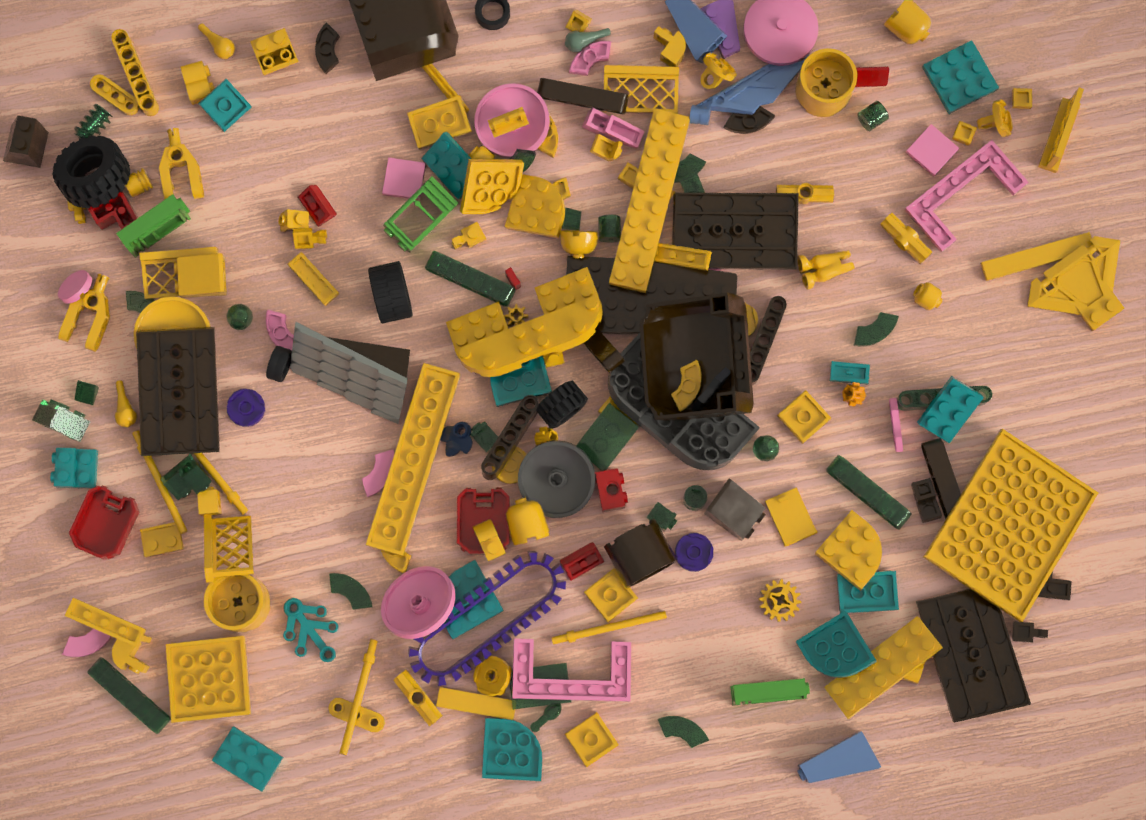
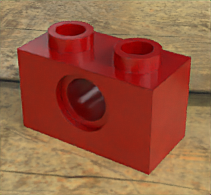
M618 468L595 472L602 513L625 508L628 498L626 491H622L621 484H625L623 473H619ZM613 485L618 491L616 494L610 495L606 491L607 487Z

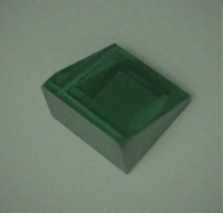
M565 207L562 229L579 230L581 211Z
M78 380L75 401L94 405L99 387Z

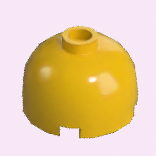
M562 230L560 233L562 248L565 252L573 254V258H584L585 254H590L597 246L598 232Z

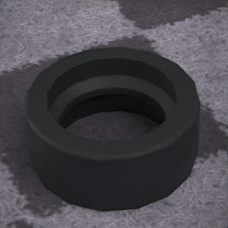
M477 0L475 5L476 19L485 29L498 30L503 28L510 18V5L507 0ZM489 2L501 4L503 7L502 17L496 21L486 20L482 15L483 6Z

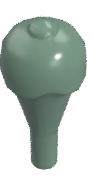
M609 28L595 32L571 31L566 35L565 46L571 52H579L593 41L609 36L611 31Z

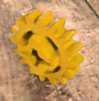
M780 579L779 584L775 580L772 581V586L766 584L767 590L760 591L764 596L758 598L759 601L763 602L759 607L766 610L763 615L769 613V619L772 620L776 617L777 622L781 621V617L788 621V615L793 618L795 616L793 611L800 610L796 605L802 602L797 600V597L801 594L794 592L797 587H789L790 581L783 584V579ZM775 588H782L778 593L770 592ZM788 592H789V593L791 594V596H792L793 603H792L791 601H789V598H788V595H787ZM780 596H782V601H784L785 604L782 603L780 605H777L778 601L775 599V597L779 598ZM767 599L771 601L772 609L769 608ZM782 608L789 609L786 613L778 614Z

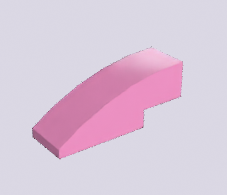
M595 108L588 111L582 128L595 134H600L615 142L621 141L623 145L636 149L645 132L613 115L608 116Z

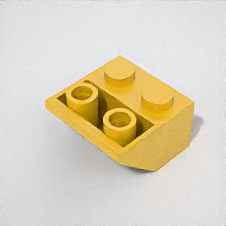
M285 28L250 41L263 75L299 62Z

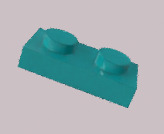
M831 361L829 381L856 382L868 385L870 365Z

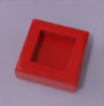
M510 267L505 270V276L513 289L516 291L521 288V283L512 268Z

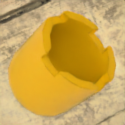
M904 0L897 8L899 13L895 11L883 25L906 44H915L919 40L923 42L930 34L928 30L931 26V20L913 0Z
M526 497L515 500L516 504L507 510L506 518L514 545L527 543V538L534 536L536 540L550 536L543 509L537 501H527Z

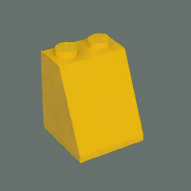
M222 253L177 258V263H174V273L178 274V281L175 282V292L179 293L181 298L227 296L225 257Z

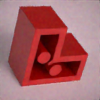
M123 191L122 193L119 192L117 194L118 197L114 200H109V203L105 205L101 204L96 208L92 206L88 208L95 223L101 230L116 222L122 230L138 219L136 212Z

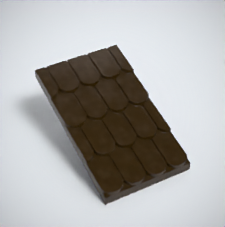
M674 193L672 245L711 251L708 269L795 270L797 269L799 193Z
M215 327L137 331L141 456L219 452Z
M971 589L916 601L922 622L943 647L933 655V659L949 713L954 723L1031 705L1000 608Z

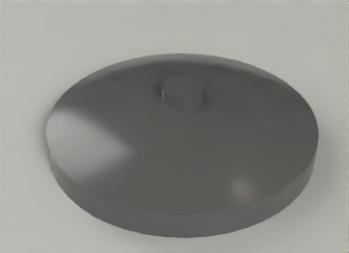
M552 440L537 445L525 456L518 472V486L522 497H526L527 501H537L543 509L544 516L562 518L577 513L588 503L595 488V470L590 458L578 446L566 441Z

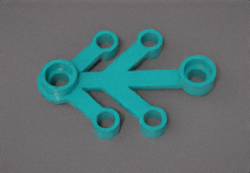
M297 598L288 599L284 604V612L288 615L286 631L283 634L284 639L293 641L296 638L294 626L297 618L301 627L295 654L299 657H304L307 654L306 641L307 635H309L320 650L321 660L332 662L336 658V651L324 643L315 629L328 630L330 633H335L339 629L338 623L335 621L307 620L303 613L316 614V616L322 618L327 615L326 607L321 605L317 607L306 606ZM296 604L297 610L292 612L291 606ZM319 608L324 609L323 615L318 614ZM332 623L336 625V629L333 631L329 629ZM288 632L293 633V637L291 639H288L286 637V634ZM300 647H303L305 650L302 655L298 653ZM327 651L332 653L330 658L325 657Z

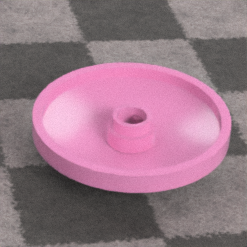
M757 0L750 7L745 17L743 27L745 42L750 51L763 62L777 66L797 63L805 58L815 45L818 36L817 17L810 5L804 0Z
M513 83L498 86L482 98L476 109L474 124L479 140L491 153L511 159L529 155L544 142L549 130L550 117L543 98L535 90L525 85ZM523 107L529 124L494 138L487 120Z
M417 567L403 573L389 586L383 597L381 616L384 624L394 635L405 639L421 638L434 632L447 620L454 607V585L442 570L435 567Z

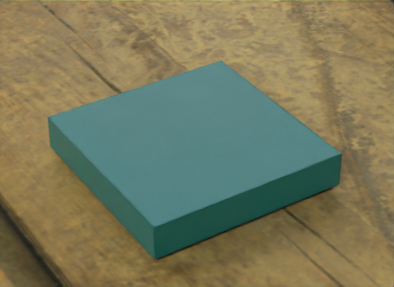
M226 78L198 103L223 132L252 107Z

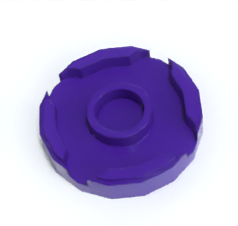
M240 389L234 392L228 399L227 414L235 424L249 427L257 424L263 418L265 402L262 396L255 390Z
M689 533L683 536L675 548L677 562L683 569L690 572H698L705 569L713 558L711 542L706 536L699 533Z

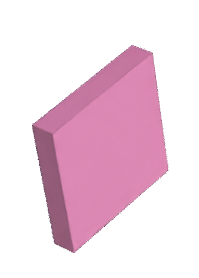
M931 124L908 148L906 153L934 177L959 150V147Z
M388 157L382 194L409 199L423 185L426 163ZM421 194L416 198V200H420Z

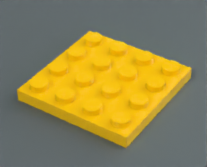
M245 636L166 644L171 723L251 715Z

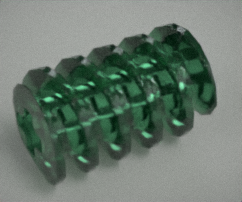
M94 104L93 106L96 111L89 110L91 117L85 115L84 119L86 122H79L81 128L75 126L74 130L77 133L75 135L79 139L82 137L88 138V136L94 135V133L101 135L99 127L106 129L104 122L110 124L111 121L108 117L113 116L100 105Z

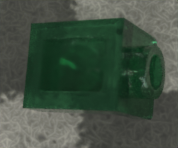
M485 421L482 424L478 422L471 429L473 431L471 437L488 453L498 439V436Z
M657 502L646 517L648 520L656 519L663 531H666L667 528L671 530L677 522L675 519L677 514L671 512L659 502Z

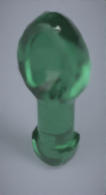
M553 703L547 706L544 714L531 724V731L537 732L547 721L556 719L561 713V704Z

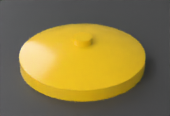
M164 297L150 303L139 314L134 327L135 347L137 349V331L211 327L210 322L202 309L193 302L180 297Z

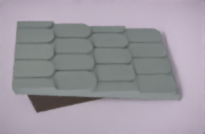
M295 322L290 369L294 373L317 382L318 386L345 396L348 401L371 410V413L394 423H399L408 379L409 349L325 337Z

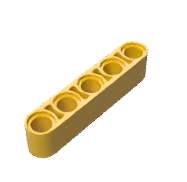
M117 29L112 33L111 39L135 98L145 115L154 116L159 111V105L133 42L125 30ZM125 38L124 42L118 43L119 39ZM132 54L131 58L125 59L126 55ZM139 70L137 75H132L133 71ZM140 87H146L143 92H138ZM153 103L150 108H145L146 104Z

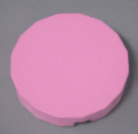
M85 270L72 273L61 284L58 290L59 299L66 304L78 301L81 298L79 295L82 292L85 294L89 290L92 277Z

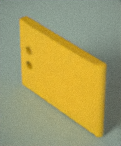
M797 487L765 501L784 543V547L818 533Z

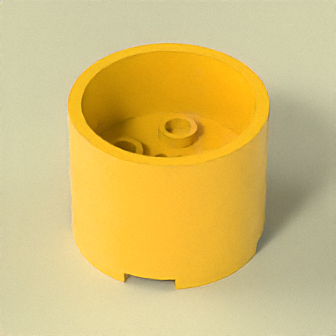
M831 48L817 50L805 59L796 82L795 93L797 100L806 109V112L817 117H830L846 107L857 82V70L853 61L845 53Z
M252 575L215 577L214 582H210L206 588L204 608L207 616L215 625L233 632H247L259 627L267 618L270 611V597L266 586ZM236 599H240L243 605L237 606Z

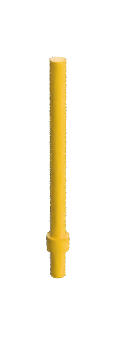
M137 430L132 435L138 445L137 450L141 455L140 431ZM143 456L180 534L188 532L152 456Z
M193 453L227 495V500L234 504L240 513L244 515L248 509L240 500L238 493L229 487L203 453Z
M665 611L580 631L574 632V630L567 631L566 634L551 638L553 645L567 641L571 643L576 642V639L665 619L667 615Z
M370 639L367 653L363 657L362 672L339 752L341 755H347L370 668L376 658L374 654L378 641Z

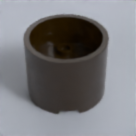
M656 519L650 520V525L648 526L641 524L618 536L614 540L615 543L613 545L608 543L604 546L626 588L648 579L678 561Z

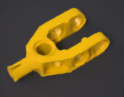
M173 128V131L168 129L170 146L165 147L159 165L164 199H167L172 194L174 195L173 190L175 187L172 184L170 175L172 168L185 165L188 167L194 199L204 198L198 162L186 146L181 144L179 129ZM176 154H182L179 160H173Z
M98 273L93 289L88 290L85 294L82 292L79 295L81 298L78 301L70 303L59 331V340L65 342L70 340L74 328H77L76 323L80 312L84 309H89L97 313L86 339L85 348L94 352L98 350L110 320L108 298L104 294L109 277ZM97 298L96 305L90 306V301Z

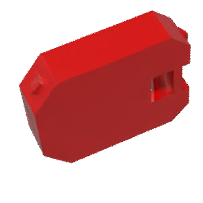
M103 485L88 490L69 531V535L76 548L101 559H111L121 554L140 511L134 498L123 496L120 499L112 495L113 492ZM109 499L119 502L120 505L109 502ZM107 504L119 509L118 513L107 509Z
M502 487L491 489V493H477L476 489L466 488L457 496V544L463 552L466 551L470 555H485L473 530V526L491 519L504 550L510 545V531L506 518L507 510L510 507V496ZM491 497V499H477V498ZM477 503H491V507H477Z

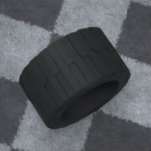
M400 261L370 267L368 274L380 322L384 324L412 317L411 302Z

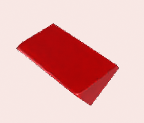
M888 66L856 67L857 82L855 87L887 86L890 70Z
M309 185L298 196V199L318 227L337 215L317 185Z
M591 542L562 558L560 563L570 581L604 563V560L596 545Z

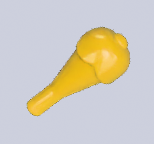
M203 23L198 25V29L208 38L214 48V53L220 59H228L234 54L235 45L230 39L223 38L212 32Z
M119 380L115 383L118 398L117 412H115L114 416L119 426L128 428L136 423L137 412L133 410L125 394L123 381Z

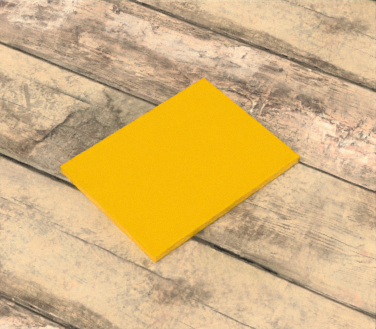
M1002 428L923 558L1019 622H1023L1097 497L1098 492Z

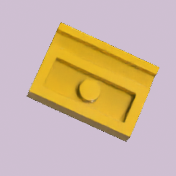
M175 522L140 529L144 557L146 558L184 550L182 535Z

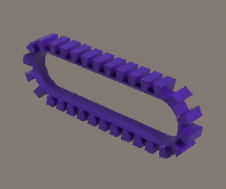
M527 551L530 561L524 563L521 556L517 555L512 559L518 565L516 569L513 570L509 562L505 564L503 568L509 573L508 575L503 577L501 571L497 570L492 574L499 580L496 584L493 585L490 577L486 578L482 582L489 588L488 590L483 592L478 584L473 588L474 592L479 595L476 599H473L470 592L466 593L463 598L469 603L468 605L463 607L460 599H458L454 603V607L459 610L456 614H453L451 611L449 619L434 632L425 637L413 639L420 643L418 648L409 646L408 649L409 657L418 656L419 658L418 661L410 663L414 673L423 667L426 671L421 676V680L428 684L431 676L435 675L438 676V686L446 685L444 676L450 673L456 682L462 677L456 670L458 667L462 666L465 674L468 673L472 668L466 661L471 658L476 667L482 662L476 655L478 652L481 651L484 658H488L492 653L486 646L491 643L496 652L502 647L496 641L498 637L501 636L505 644L512 639L505 633L511 628L513 635L516 637L522 632L516 626L518 622L521 621L522 626L526 629L531 625L525 618L526 616L531 614L532 619L537 621L541 616L535 610L541 607L544 614L549 612L551 608L545 602L550 598L558 605L562 598L554 594L556 587L566 589V581L564 579L556 580L555 575L564 573L561 565L558 563L551 569L548 565L554 558L544 553L542 562L537 561L538 552ZM541 565L547 568L551 574L552 586L546 596L450 668L443 671H435L424 664L421 656L422 649L430 638L525 567Z

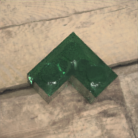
M52 399L49 402L42 400L32 421L78 442H81L91 422L84 419L85 414L76 410L72 413L68 411L69 406Z
M191 454L160 478L164 486L177 500L187 497L192 489L196 494L200 491H205L212 482L205 469Z

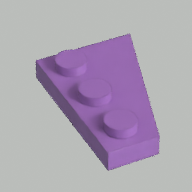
M717 0L700 8L727 35L717 47L722 58L725 59L740 52L733 0Z

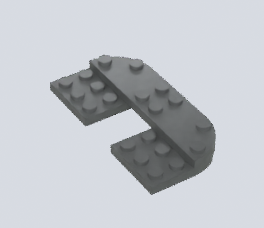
M640 333L622 351L621 356L625 362L608 375L609 393L616 406L676 457L693 468L716 470L726 466L760 428L744 414L690 420H655L652 410L648 408L645 402Z

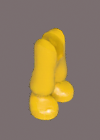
M850 251L815 255L811 260H808L805 255H798V269L800 274H802V282L807 290L812 289L815 282H825L855 269L853 262L841 264V260L851 256ZM810 270H817L816 272H813V273L808 272V271H810Z

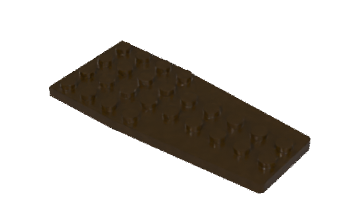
M568 256L566 275L588 267L602 304V319L595 328V331L599 330L601 333L639 334L640 322L645 316L648 308L646 307L647 304L721 293H731L734 295L737 293V274L715 270L705 271L670 264L653 263L647 291L642 293L609 285L615 258H573V256Z

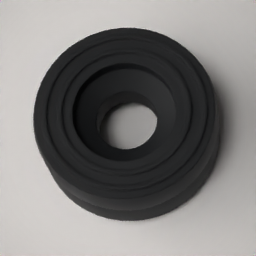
M281 346L275 347L267 366L266 377L268 379L283 382L291 364L292 350Z

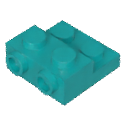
M56 448V452L52 453V463L55 464V471L51 472V483H54V486L57 488H95L98 450Z

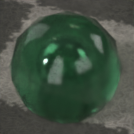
M240 303L234 304L228 309L226 318L232 328L243 330L251 325L253 314L247 305Z
M770 435L758 437L753 444L755 457L760 461L766 462L774 460L779 453L778 441Z

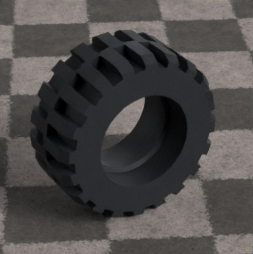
M91 135L88 138L82 137L77 142L73 141L68 148L65 147L62 150V154L56 158L52 175L55 184L69 203L82 208H90L91 206L96 208L101 204L109 203L111 199L114 200L118 197L117 194L119 192L122 193L125 189L124 185H127L129 181L130 165L118 145L112 139ZM99 167V168H98L96 171H94L93 173H91V174L85 176L89 171H91V170H93V169Z

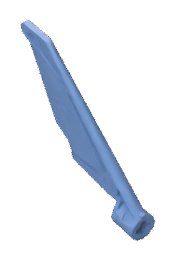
M809 55L803 58L804 60L791 65L777 66L767 64L701 103L692 105L689 123L709 125L711 110L753 115L760 106L773 103L801 70L802 64Z

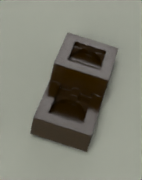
M928 478L912 483L913 494L922 522L926 523L940 519L942 514L936 500V493L931 479Z

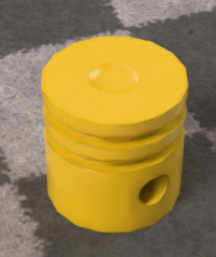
M141 168V171L137 170V173H130L126 187L130 195L135 197L144 193L145 190L148 191L149 188L152 189L153 185L145 169Z

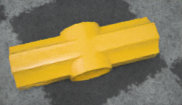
M802 183L801 185H776V193H799L798 203L807 204L809 202L833 203L834 200L833 185H810L809 183ZM800 191H807L809 196L803 197Z
M893 213L889 214L881 222L880 225L894 238L895 244L901 250L907 251L919 264L931 255L932 251L919 239L917 232L910 226H906Z
M407 669L393 680L429 727L443 716ZM417 692L423 695V701L419 704L413 701V695Z

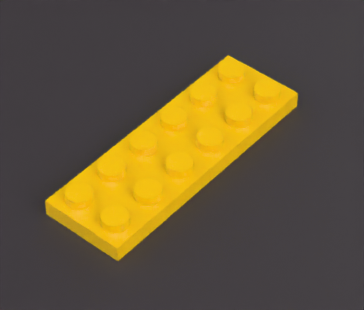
M916 616L871 651L877 662L855 675L842 678L836 677L824 688L847 719H850L943 647L922 620Z

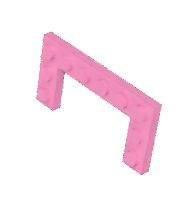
M993 140L905 208V211L940 252H943L957 239L933 211L984 170L989 168L1012 195L1029 183Z
M514 639L512 699L630 702L631 642H611L610 681L533 679L534 639Z

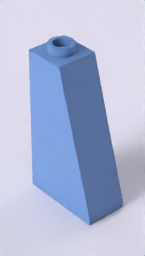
M666 0L665 3L693 57L698 62L703 63L706 53H712L727 35L693 0Z
M859 731L798 764L799 770L797 772L802 781L806 780L807 783H813L879 769L881 765L863 732Z

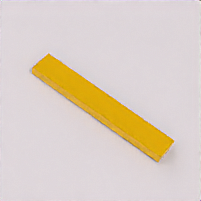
M1090 232L987 260L980 264L986 281L1060 261L1082 245L1089 248L1092 245L1089 241L1092 237Z

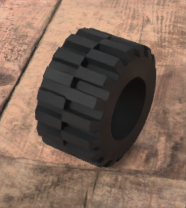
M572 380L565 382L547 395L539 403L536 411L549 428L553 429L559 427L579 412L586 404L588 398Z

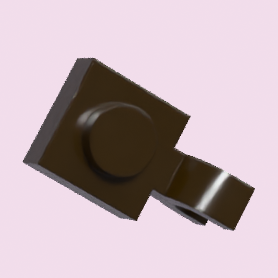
M1013 622L1012 641L1033 643V637L1048 638V630L1034 629V623Z

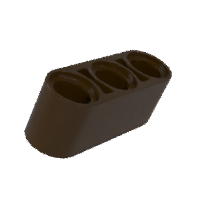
M599 330L584 342L589 351L609 373L625 362L618 350Z

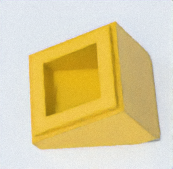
M575 10L572 12L565 28L570 31L584 32L592 18Z

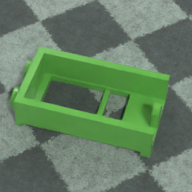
M431 176L383 224L385 227L384 232L390 238L394 236L399 241L397 245L404 252L406 250L411 252L459 203ZM422 192L442 212L436 220L423 208L420 201L416 200ZM412 202L433 221L414 242L393 223Z
M172 194L116 234L129 252L136 258L139 256L138 252L145 251V247L147 249L187 222L186 219L191 220L188 215L191 211L181 198L176 199Z
M805 678L730 686L732 706L740 705V702H742V705L806 699L807 694H810L809 683L805 682Z

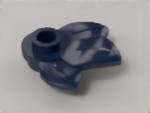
M459 422L454 426H446L443 429L440 441L447 442L446 456H455L460 451L468 454L471 450L473 441L470 435L472 430L468 423ZM465 429V432L461 435L460 431Z

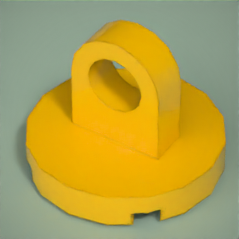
M711 52L706 53L703 58L707 68L702 73L700 79L701 85L706 89H715L723 79L733 81L737 76L731 64L723 58H715L717 55ZM709 75H712L714 78V81L711 85H709L707 82V77Z
M1000 99L993 102V115L978 119V129L996 127L1002 137L1012 134V118L1009 110L1004 108L1007 105L1004 100Z

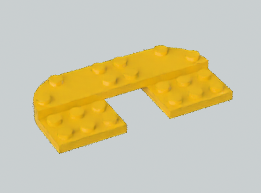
M588 267L534 287L544 315L514 327L508 328L499 301L447 321L446 325L455 348V353L462 365L471 373L475 372L483 377H496L522 368V363L555 350L560 353L586 342L596 332L595 328L602 319V304Z

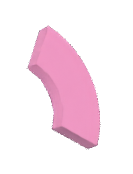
M611 41L595 42L578 52L571 63L569 73L588 76L589 70L596 63L609 61Z
M267 310L266 328L271 340L276 346L292 350L294 335L287 328L286 315Z
M890 398L889 407L895 451L903 452L897 398Z
M394 449L376 454L374 469L368 476L362 478L367 497L377 494L384 488L395 454Z
M92 629L85 636H69L62 655L70 657L88 656L101 650L112 637L95 629Z

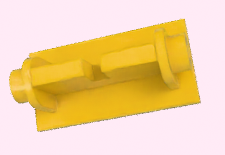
M523 107L487 120L494 138L529 124Z

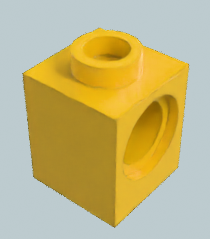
M214 487L202 488L203 491H197L199 515L222 514L220 491L214 489Z

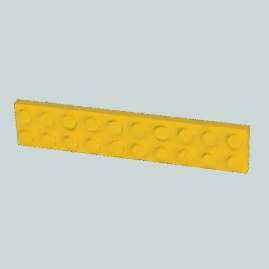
M654 108L609 285L642 293L647 291L690 122L689 116Z
M423 363L366 546L404 556L458 385L460 373Z

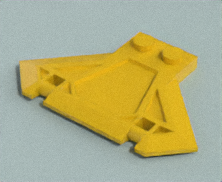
M1094 236L1089 240L1092 244L1089 248H1086L1084 245L1077 248L1045 271L1043 274L1046 278L1041 282L1038 278H1035L1031 281L1027 307L1080 315L1092 331L1125 308L1113 293L1120 240ZM1097 251L1099 256L1094 258L1092 254ZM1051 285L1053 289L1048 292L1046 287Z

